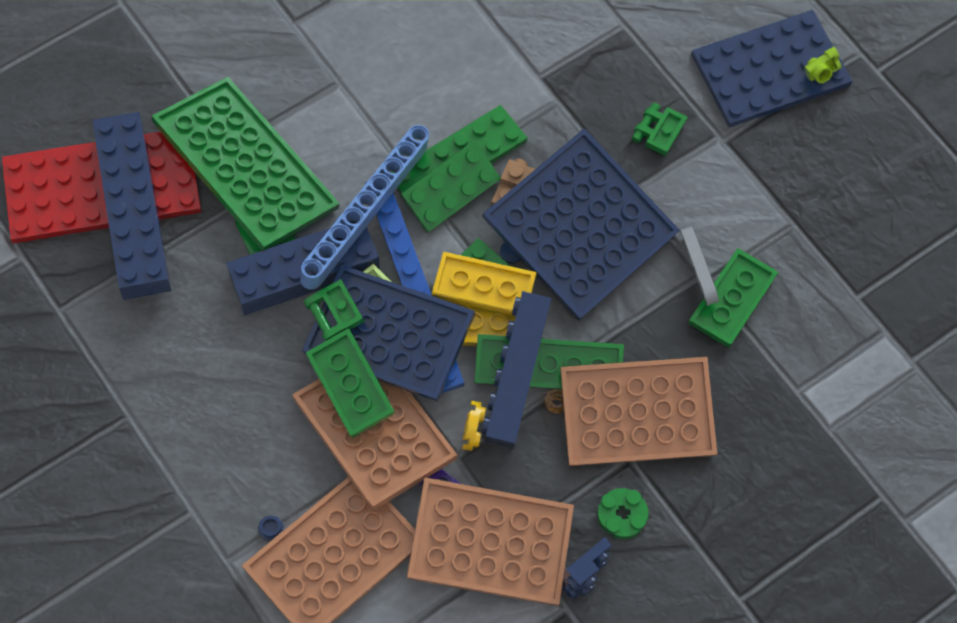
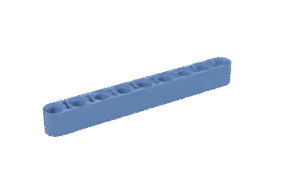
M414 125L408 130L301 265L300 282L303 287L316 289L322 284L427 149L429 131L425 126ZM349 221H355L357 223L351 224L349 223ZM335 238H342L343 240L337 241ZM328 255L330 258H323L321 256ZM313 272V273H315L316 275H315V276H310V275H308L307 273Z

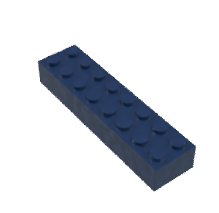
M140 112L92 120L118 286L122 298L127 300L171 291Z

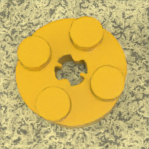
M472 400L470 406L474 407V410H470L467 414L463 440H467V445L462 444V449L472 451L473 447L477 448L479 446L481 432L477 431L478 423L484 421L486 407H481V402Z

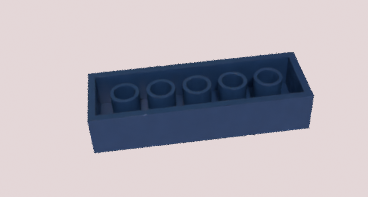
M349 221V223L351 224L357 223L355 221ZM367 226L322 284L316 289H307L302 286L300 282L301 265L330 228L227 262L229 276L244 316L324 289L333 284L341 265L361 272L372 264L380 269L379 256ZM335 238L337 241L343 240L342 238ZM328 255L321 256L323 258H330ZM313 272L307 273V274L310 275V276H315V275H316V274L313 273Z
M522 291L521 298H515L512 316H516L515 322H509L506 339L510 340L509 345H503L500 363H504L503 369H497L494 386L498 387L497 393H491L488 410L492 411L491 417H485L482 434L486 435L485 441L510 448L515 446L551 302L549 297Z

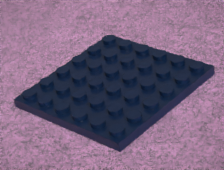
M585 128L482 214V218L531 271L536 272V276L578 321L680 231Z

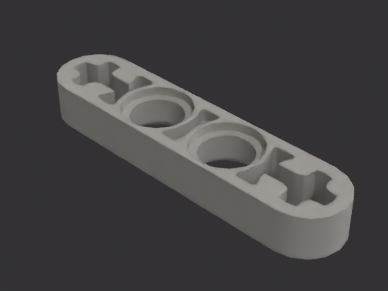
M692 226L680 230L707 306L719 302L714 283Z

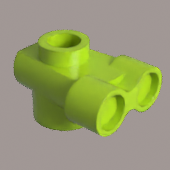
M832 47L819 58L810 59L804 68L806 76L810 81L816 80L818 83H825L831 78L832 73L842 68V65L839 61L838 51L835 47Z

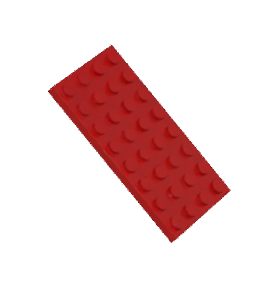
M161 132L145 134L159 219L201 213L194 170ZM96 142L2 157L10 239L12 243L109 228Z

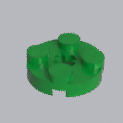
M626 488L614 489L602 497L597 511L598 522L601 528L611 534L612 537L630 539L637 536L644 528L648 519V507L638 491ZM619 508H624L630 515L626 516L627 519H622L620 515H616V511H619Z

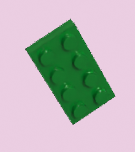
M474 140L399 195L426 233H428L499 181L501 177Z
M737 248L714 282L719 302L707 306L705 299H703L688 324L730 348L777 277L778 271Z
M349 328L306 352L352 438L396 414Z

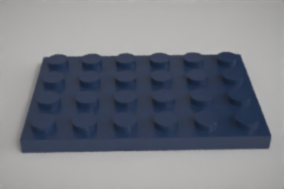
M813 9L694 49L691 53L729 128L851 86L852 79L840 57L839 61L842 68L832 73L831 78L827 82L818 83L816 80L810 81L807 78L804 67L812 58H819L825 51L833 47Z
M341 265L333 283L340 279L342 280L365 321L350 331L378 381L438 402L476 315L475 311ZM324 301L321 310L332 328L338 325ZM315 321L302 349L304 354L325 342L322 337L323 332L317 321Z

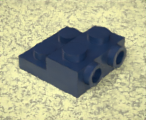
M605 537L566 569L563 578V590L570 598H577L580 594L586 596L595 588L594 583L598 580L596 578L597 574L608 563L606 560L610 557L611 544Z

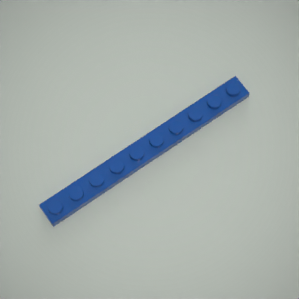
M392 193L376 214V218L402 286L431 295L395 195ZM456 361L442 393L464 387V380Z

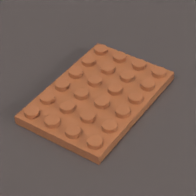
M707 357L560 367L568 466L717 455Z
M318 379L292 394L293 400L373 511L423 481L424 478H428L457 460L456 452L409 391L379 381L396 414L352 438L323 384Z
M348 477L246 561L242 568L290 623H333L411 556L415 529L390 501L373 511Z
M424 478L407 579L559 606L574 505Z

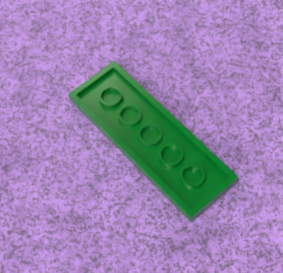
M499 105L427 149L396 189L401 194L474 140L490 163L493 164L527 143L528 137L502 105Z
M478 334L474 384L494 385L497 369H503L504 363H500L503 345H509L510 340L506 339V336ZM541 338L529 387L562 390L560 367L623 363L624 344Z

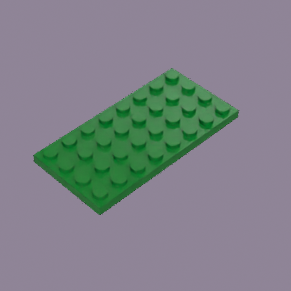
M229 77L152 115L153 124L262 251L275 246L339 209L340 203Z

